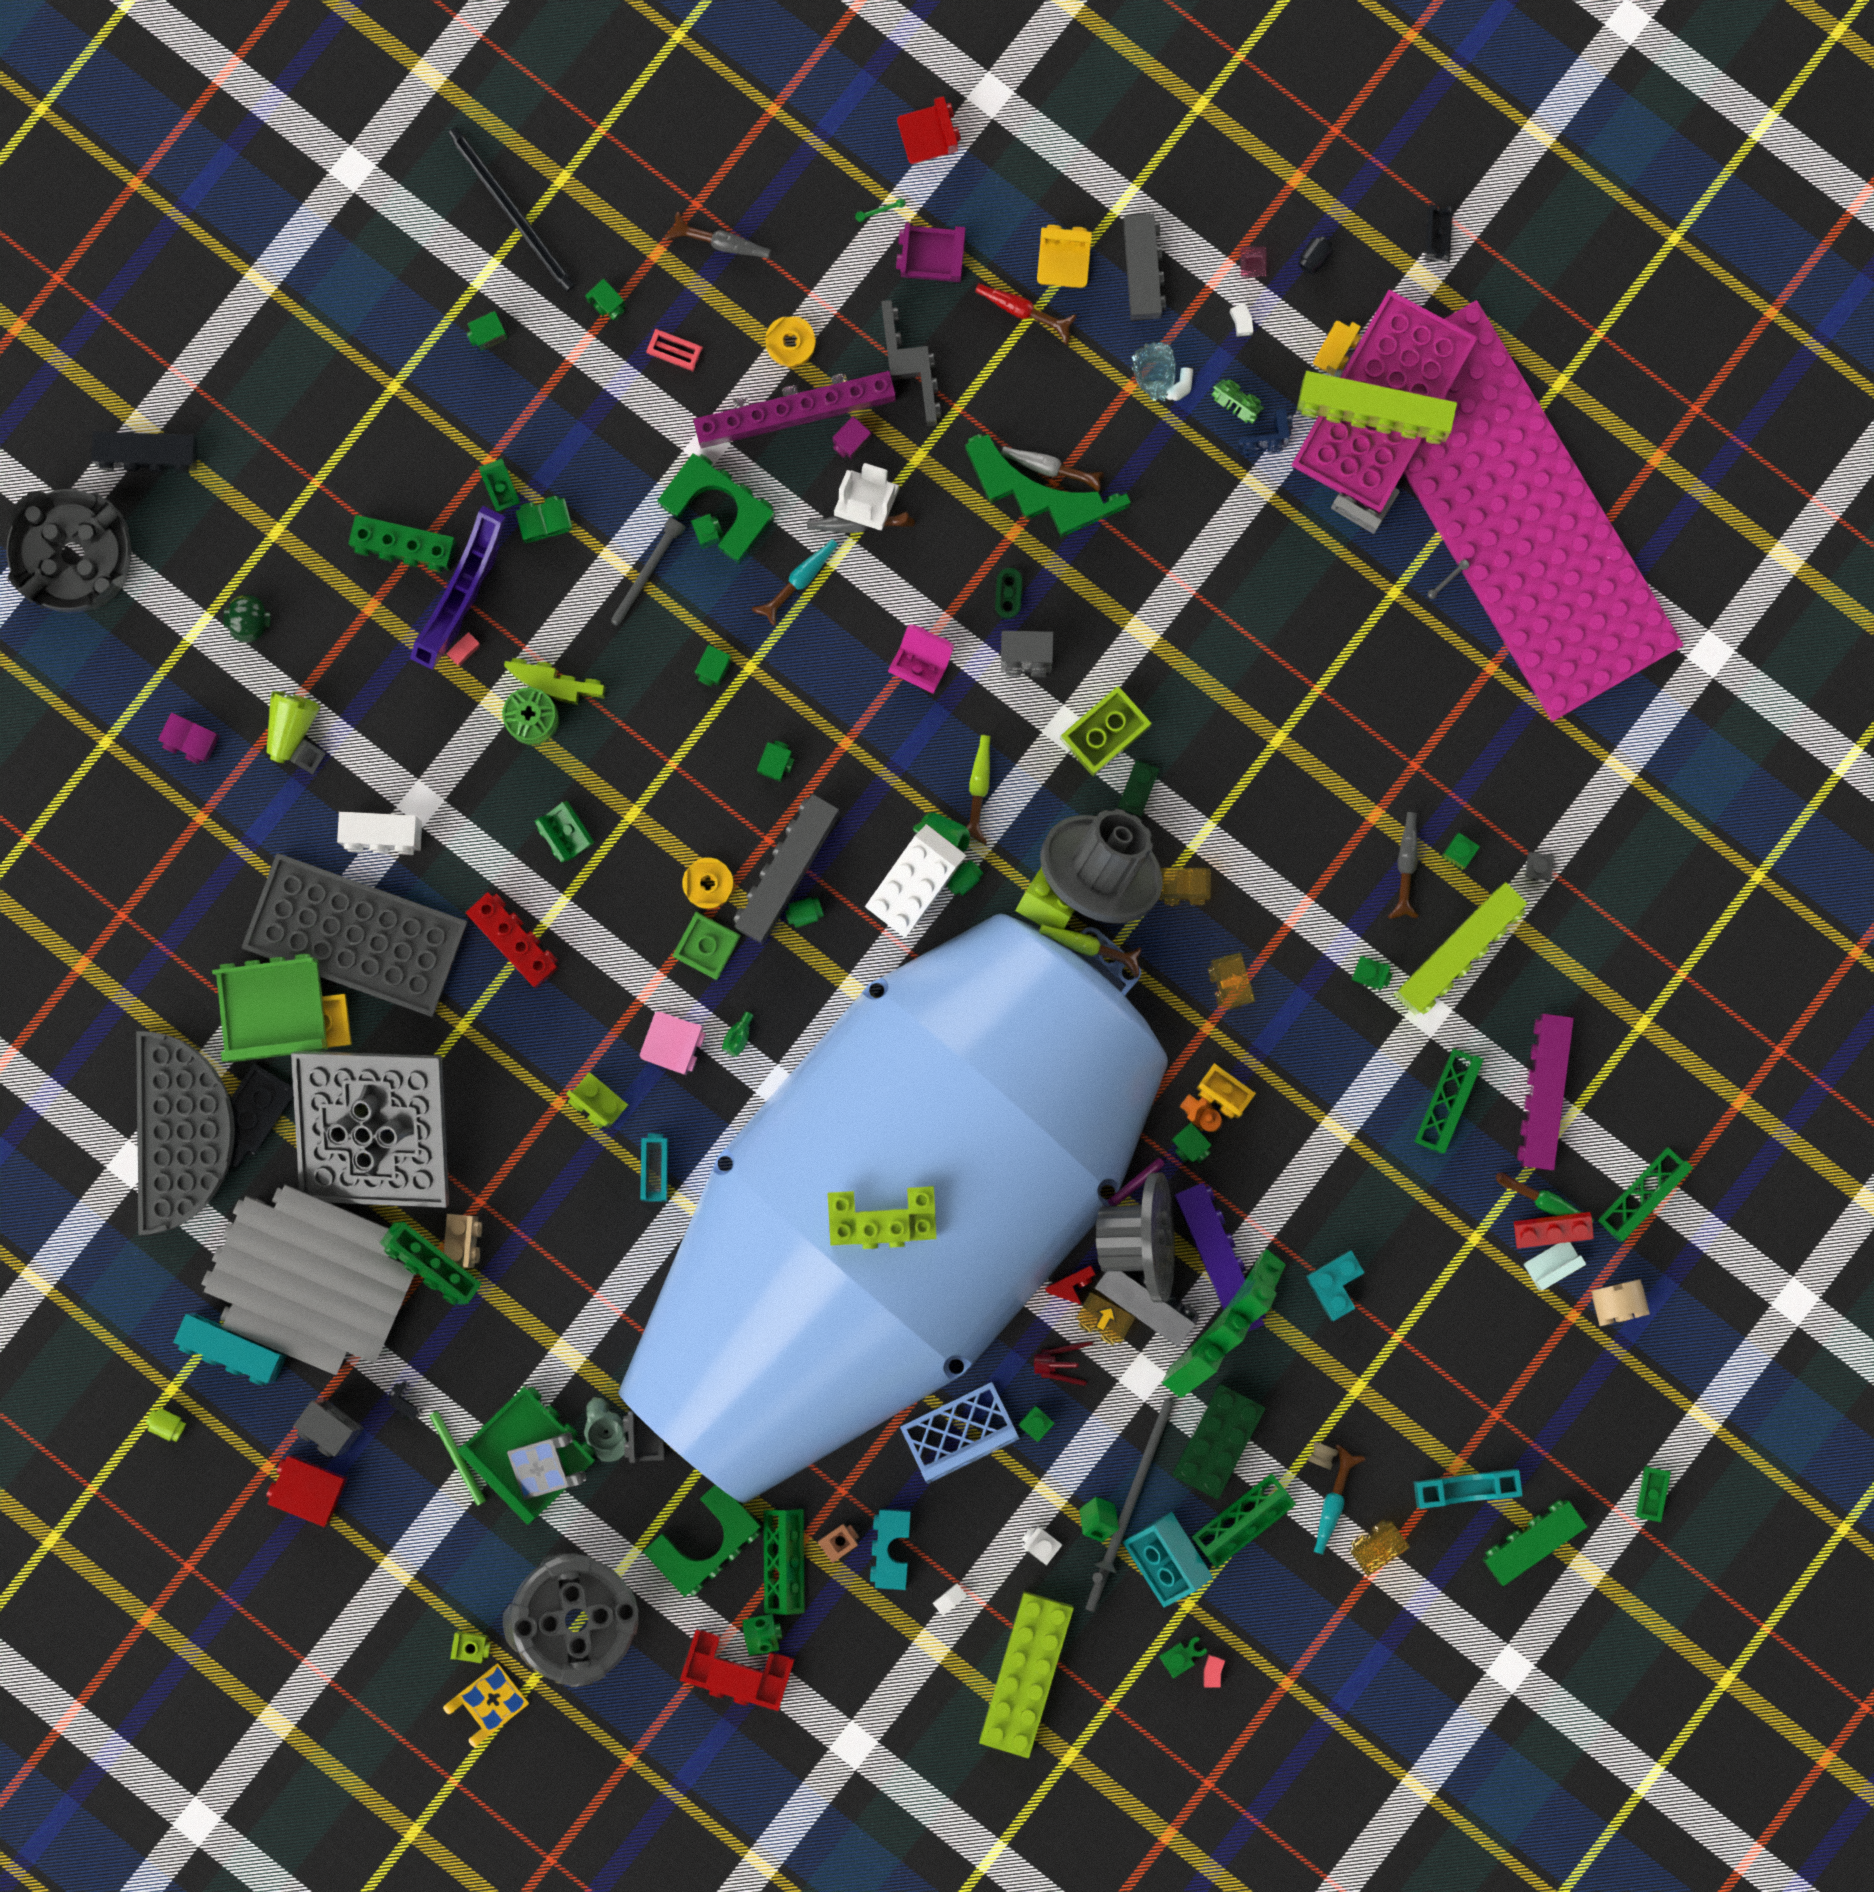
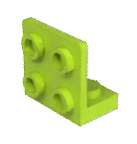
M590 1072L574 1091L569 1090L566 1093L570 1097L567 1102L580 1112L583 1110L587 1111L590 1114L587 1119L598 1128L603 1126L610 1128L629 1106Z

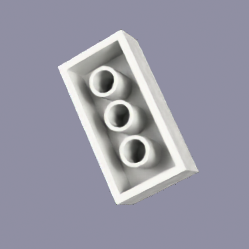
M926 824L914 836L865 907L906 938L920 922L967 855Z

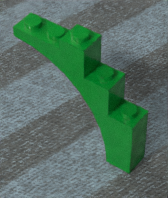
M1267 1249L1260 1253L1254 1267L1234 1298L1197 1342L1169 1366L1162 1384L1179 1398H1183L1215 1374L1224 1355L1244 1340L1251 1323L1270 1310L1277 1294L1274 1289L1286 1264Z

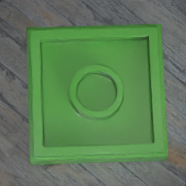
M696 912L672 957L718 980L741 935Z

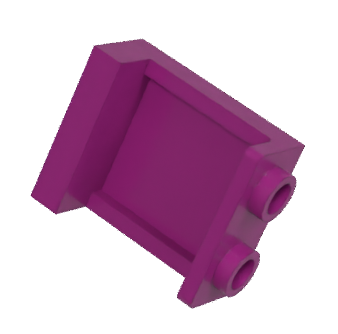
M905 222V229H900L898 243L903 245L902 254H897L896 269H901V277L961 282L965 227L955 226V230L910 226V223Z

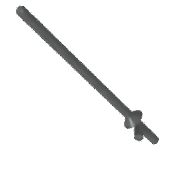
M1166 1398L1161 1407L1118 1520L1119 1530L1113 1534L1104 1559L1093 1564L1100 1567L1099 1573H1095L1092 1577L1095 1583L1085 1607L1089 1611L1095 1612L1110 1571L1117 1574L1113 1562L1174 1405V1401L1171 1398Z

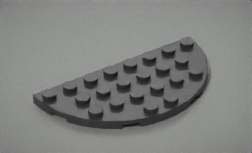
M136 1031L138 1235H151L179 1227L197 1215L211 1201L221 1186L230 1165L234 1147L235 1127L232 1105L225 1085L215 1068L198 1050L166 1034Z

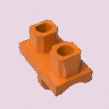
M1189 1094L1180 1105L1188 1115L1187 1118L1200 1131L1204 1129L1208 1132H1214L1221 1127V1115L1205 1098L1201 1097L1198 1101Z

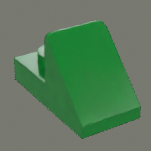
M503 459L478 467L497 512L520 503Z

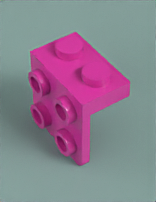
M909 624L900 649L892 661L888 672L934 694L947 669L954 645L947 639L926 631L923 627Z

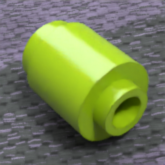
M159 1408L157 1412L152 1410L146 1421V1424L149 1425V1432L168 1441L172 1439L177 1442L186 1426V1423L181 1421L182 1418L162 1408Z

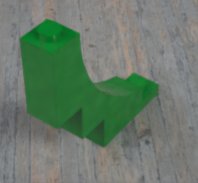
M978 434L968 439L969 443L965 444V450L990 504L1014 494L1025 521L1049 511L1061 538L1130 507L1131 502L1127 493L1120 496V493H1116L1106 498L1107 502L1103 504L1098 492L1073 493L1059 491L1030 480L1019 473L1002 457L989 435L982 436V434Z

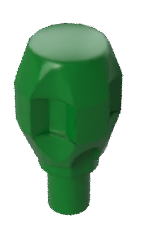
M744 1012L740 1022H737L728 1030L722 1045V1050L725 1053L737 1057L744 1050L748 1042L749 1025L754 1017L751 1013Z

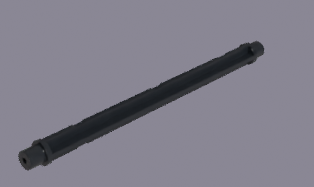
M457 127L452 128L448 135L453 140V145L458 148L502 209L508 214L511 221L556 279L557 284L561 285L566 292L572 290L575 284L570 279L571 276L565 271L556 257L553 256L550 249L466 139L465 134H462Z

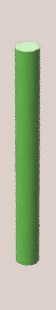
M438 1411L430 1414L431 1421L476 1505L482 1504L486 1499L464 1458L457 1452L458 1447Z

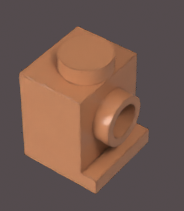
M843 1523L818 1540V1543L830 1561L834 1563L858 1546L856 1539L859 1536L851 1525L846 1527ZM838 1536L845 1538L844 1545L839 1546L836 1544L835 1540Z

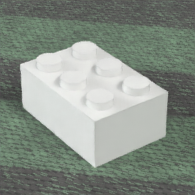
M339 812L337 843L344 846V849H347L348 852L362 853L363 848H369L373 853L388 854L390 849L395 850L398 854L414 855V851H421L422 820L416 815Z

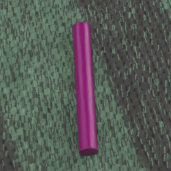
M1157 1158L1108 1199V1204L1110 1206L1120 1204L1145 1183L1148 1174L1156 1173L1164 1167V1161L1161 1158Z

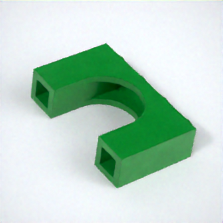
M692 453L659 497L657 503L679 520L694 499L701 493L709 490H719L729 494L737 504L738 514L735 523L718 544V548L740 564L775 518V513L772 511L774 507L763 498L759 501L753 497L752 494L754 492L746 485L741 483L738 486L731 481L733 476L721 468L718 471L712 467L713 462L705 455L700 454V456Z
M714 1485L700 1498L718 1518L724 1531L723 1544L714 1556L703 1560L689 1558L675 1546L665 1533H662L643 1551L684 1598L689 1593L692 1597L704 1587L701 1582L707 1576L712 1579L723 1569L720 1564L728 1558L731 1562L741 1552L739 1546L745 1541L750 1544L761 1534L758 1529L762 1525L741 1502L731 1497L717 1485Z

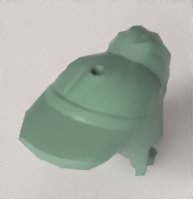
M593 1397L586 1406L587 1421L584 1436L587 1444L594 1449L601 1461H617L625 1455L624 1443L627 1442L623 1420L617 1413L610 1412L609 1404L603 1398Z

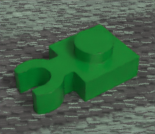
M1198 1636L1191 1638L1188 1646L1185 1648L1179 1642L1159 1655L1173 1679L1195 1665L1191 1659L1192 1657H1201L1206 1654V1648L1196 1651L1193 1647L1200 1640Z

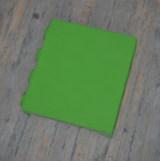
M310 954L295 955V960L285 961V957L270 958V963L260 964V960L246 961L245 966L235 967L234 963L219 965L220 969L212 970V973L217 976L224 1051H221L222 1062L230 1063L291 1055L294 1051L318 1052L328 1050L318 959L310 958Z

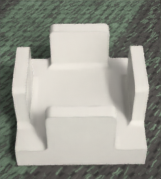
M864 463L862 474L847 470L839 488V500L834 510V516L882 530L898 493L899 485L887 481V470Z

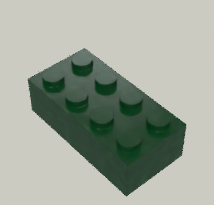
M1218 1383L1171 1475L1218 1500L1265 1407Z

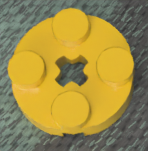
M781 317L770 325L766 333L765 343L767 352L771 359L781 366L795 368L806 363L814 353L816 346L814 331L810 324L800 317ZM795 336L797 338L795 340L796 346L786 347L785 337L792 338Z
M701 858L690 865L685 871L682 886L684 893L691 903L703 909H713L728 901L733 891L734 880L727 866L715 858ZM707 876L711 877V881H715V886H711V890H706L705 886H701V881H705Z

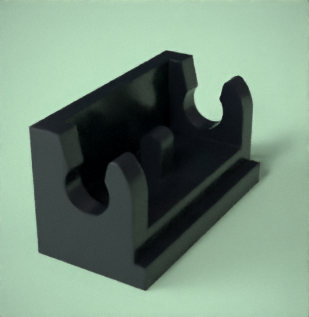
M1430 204L1427 209L1424 260L1450 261L1452 211L1450 206L1439 209L1437 205Z

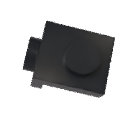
M403 1381L401 1385L396 1383L388 1395L392 1398L388 1403L397 1409L395 1413L404 1420L408 1421L410 1418L416 1420L422 1410L402 1397L410 1385L407 1381Z

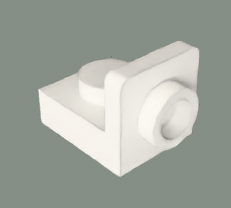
M1039 1526L1035 1530L1030 1527L1022 1537L1024 1541L1022 1547L1045 1565L1050 1562L1062 1546L1060 1542Z

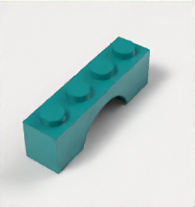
M1517 1469L1413 1481L1416 1506L1419 1509L1468 1501L1523 1496L1520 1473Z

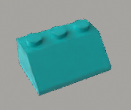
M1172 1512L1155 1520L1122 1542L1163 1608L1197 1591L1213 1578Z

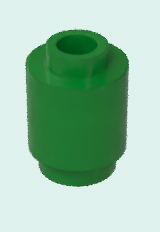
M971 859L966 863L962 862L946 886L955 896L958 893L964 896L980 881L983 872Z
M808 897L789 903V909L785 910L789 925L794 924L795 928L817 922L818 918L824 917L818 897L814 899Z

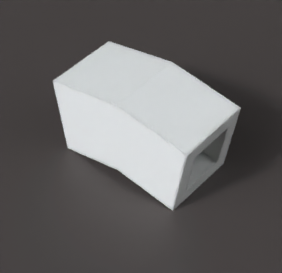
M1245 302L1231 308L1230 314L1235 323L1237 337L1252 335V316Z
M957 1583L937 1598L933 1604L944 1616L966 1598L967 1595Z

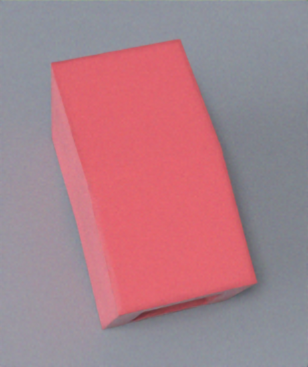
M468 632L446 654L457 665H462L480 647V643Z
M1208 1655L1204 1667V1687H1221V1671L1225 1662L1224 1659Z

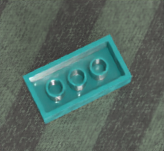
M196 1313L185 1314L173 1343L180 1345L178 1350L189 1355H197V1353L203 1355L201 1360L215 1366L216 1364L226 1365V1371L238 1376L246 1374L250 1376L249 1381L260 1386L277 1381L288 1355L222 1328L223 1325Z

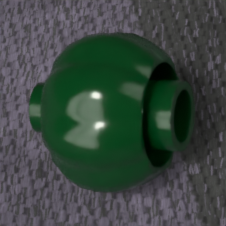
M241 595L231 601L230 608H224V628H230V636L239 642H253L261 637L265 627H270L271 613L265 611L262 602L258 598L251 595Z

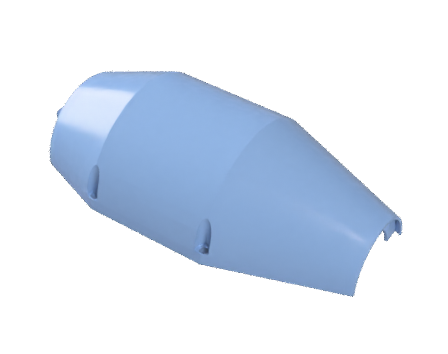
M997 914L868 984L717 1157L618 1391L623 1401L687 1462L731 1497L745 1504L964 1375L1096 1224L1099 1208L1110 1206L1108 1200L1101 1196L1102 1187L1110 1185L1114 1188L1116 1194L1122 1186L1168 1063L1167 1055L1149 1024L1125 997L1140 978V967L1139 976L1132 980H1127L1122 976V969L1126 967L1123 963L1118 961L1107 963L1098 954L1094 956L1083 955L1050 937L1040 934V929L1006 914ZM1089 927L1081 932L1083 934L1093 933L1097 936L1101 945L1123 952L1096 928ZM875 984H880L884 988V994L879 998H874L870 995V988ZM722 1157L731 1158L733 1164L730 1170L722 1171L719 1168V1161ZM934 1186L937 1239L905 1242V1247L892 1248L889 1247V1243H878V1248L862 1249V1244L830 1246L827 1192L854 1191L855 1212L908 1209V1187ZM954 1359H959L964 1364V1369L959 1374H954L949 1370V1363Z

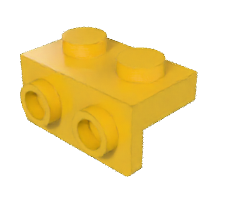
M1336 321L1316 355L1313 365L1332 376L1335 375L1338 369L1342 371L1349 360V357L1346 356L1349 348L1355 349L1361 338V335L1358 334L1361 326L1354 322L1347 326L1340 321Z

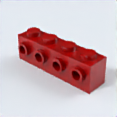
M487 892L465 913L527 981L537 989L559 969L555 965L558 961L557 958L548 949L545 952L542 951L538 946L541 941L532 931L526 933L520 927L523 922L514 912L511 915L507 913L504 909L507 904L498 894L492 896Z

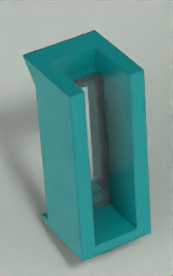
M648 1134V1138H641V1201L668 1202L669 1140L663 1138V1134Z

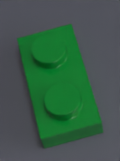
M1644 1466L1634 1517L1661 1522L1671 1475L1670 1471Z

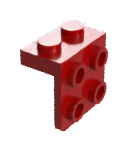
M944 96L934 99V106L904 114L897 118V124L910 164H917L958 152L957 142L961 141L958 127L953 128L951 118H954L951 103L946 104Z

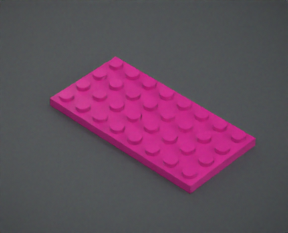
M1388 290L1340 378L1444 400L1478 337L1399 294ZM1318 416L1291 466L1335 491L1350 496L1357 503L1380 515L1423 437L1416 436V439L1402 437L1399 432L1391 431L1390 434L1376 431V427L1366 426V428H1357L1351 426V422L1341 420V423H1333L1327 421L1324 416Z

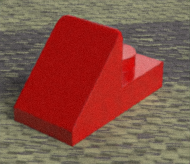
M1090 1265L1046 1287L1045 1290L1049 1294L1081 1305L1073 1286L1077 1284L1081 1288L1093 1282L1091 1277L1095 1273Z

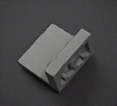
M1394 488L1380 515L1357 503L1350 496L1341 493L1336 497L1331 509L1374 534L1399 494V490Z

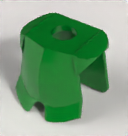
M935 812L926 814L922 821L913 827V831L918 833L927 824L963 853L967 850L970 843V833L966 826Z

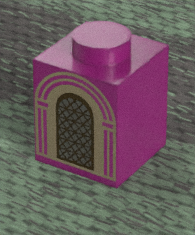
M852 416L833 436L832 439L835 444L833 448L843 458L847 455L852 460L872 438V433Z

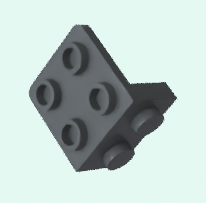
M633 1410L628 1411V1415L623 1418L624 1432H628L629 1441L624 1443L625 1458H629L630 1463L665 1460L664 1440L641 1420Z

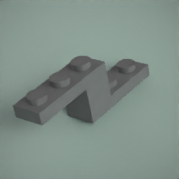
M891 300L881 301L891 379L894 381L921 377L927 426L937 425L936 418L941 417L940 403L934 402L933 393H938L937 378H931L930 370L935 368L934 354L928 353V346L897 350L898 347H902L900 332H895L894 323L899 322L897 307L892 308Z

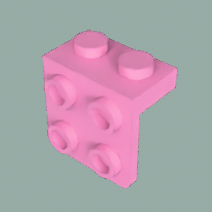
M656 1012L641 1049L640 1057L645 1061L687 1075L688 1070L692 1072L697 1060V1057L694 1056L696 1048H701L706 1036V1033L703 1032L704 1027L663 1012Z

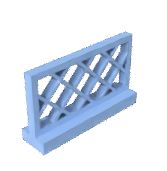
M992 1382L900 1427L927 1484L1020 1439ZM988 1390L991 1391L994 1397L991 1409L977 1404L980 1394ZM976 1397L974 1403L968 1401V1400H970V1399ZM965 1403L972 1406L968 1420L954 1415L958 1405ZM996 1403L1001 1412L994 1410ZM976 1407L989 1412L985 1426L971 1421ZM952 1409L951 1414L946 1413V1411ZM993 1413L1003 1416L1007 1426L999 1430L988 1427ZM941 1414L949 1417L945 1431L931 1427L935 1416ZM953 1419L966 1423L962 1437L948 1433ZM929 1420L928 1425L922 1424L923 1422ZM970 1425L984 1429L981 1438L975 1442L965 1438ZM915 1426L926 1428L922 1443L911 1439L908 1430ZM930 1430L944 1434L939 1448L925 1444ZM987 1430L993 1432V1433H991V1434L985 1436ZM947 1436L961 1440L958 1449L952 1453L942 1450ZM964 1442L970 1443L969 1445L962 1447ZM914 1444L920 1445L919 1451H917ZM924 1447L937 1451L934 1462L924 1466L920 1458ZM941 1453L946 1454V1456L939 1459Z

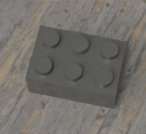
M1002 631L1001 672H1006V676L1010 677L1021 676V672L1031 673L1032 677H1046V673H1051L1053 663V632Z
M324 1398L312 1400L293 1425L298 1429L297 1435L307 1442L310 1440L316 1442L319 1445L317 1449L328 1457L347 1453L364 1430V1427Z

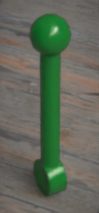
M899 198L895 203L869 212H857L855 215L856 220L863 222L866 217L896 207L903 208L906 205V201L903 198Z

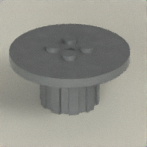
M1119 809L1114 811L1105 810L1100 812L1098 816L1080 815L1064 819L1050 830L1042 844L1040 861L1043 874L1052 890L1062 901L1089 918L1107 923H1128L1138 920L1149 913L1160 897L1163 885L1159 863L1151 851L1153 844L1150 840L1152 835L1149 828H1146L1141 823L1142 820L1135 815H1129L1124 810Z
M1163 1173L1148 1174L1143 1190L1142 1205L1102 1206L1098 1210L1096 1221V1248L1101 1270L1103 1272L1144 1271L1148 1294L1153 1302L1168 1301L1172 1290L1175 1267L1173 1205L1168 1181Z

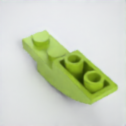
M512 658V662L505 661V668L516 679L529 688L542 690L552 699L578 705L579 695L605 698L606 688L604 685H600L601 681L585 679V682L575 681V677L561 675L560 679H556L557 670L552 668L551 663L537 662V665L527 664V660Z

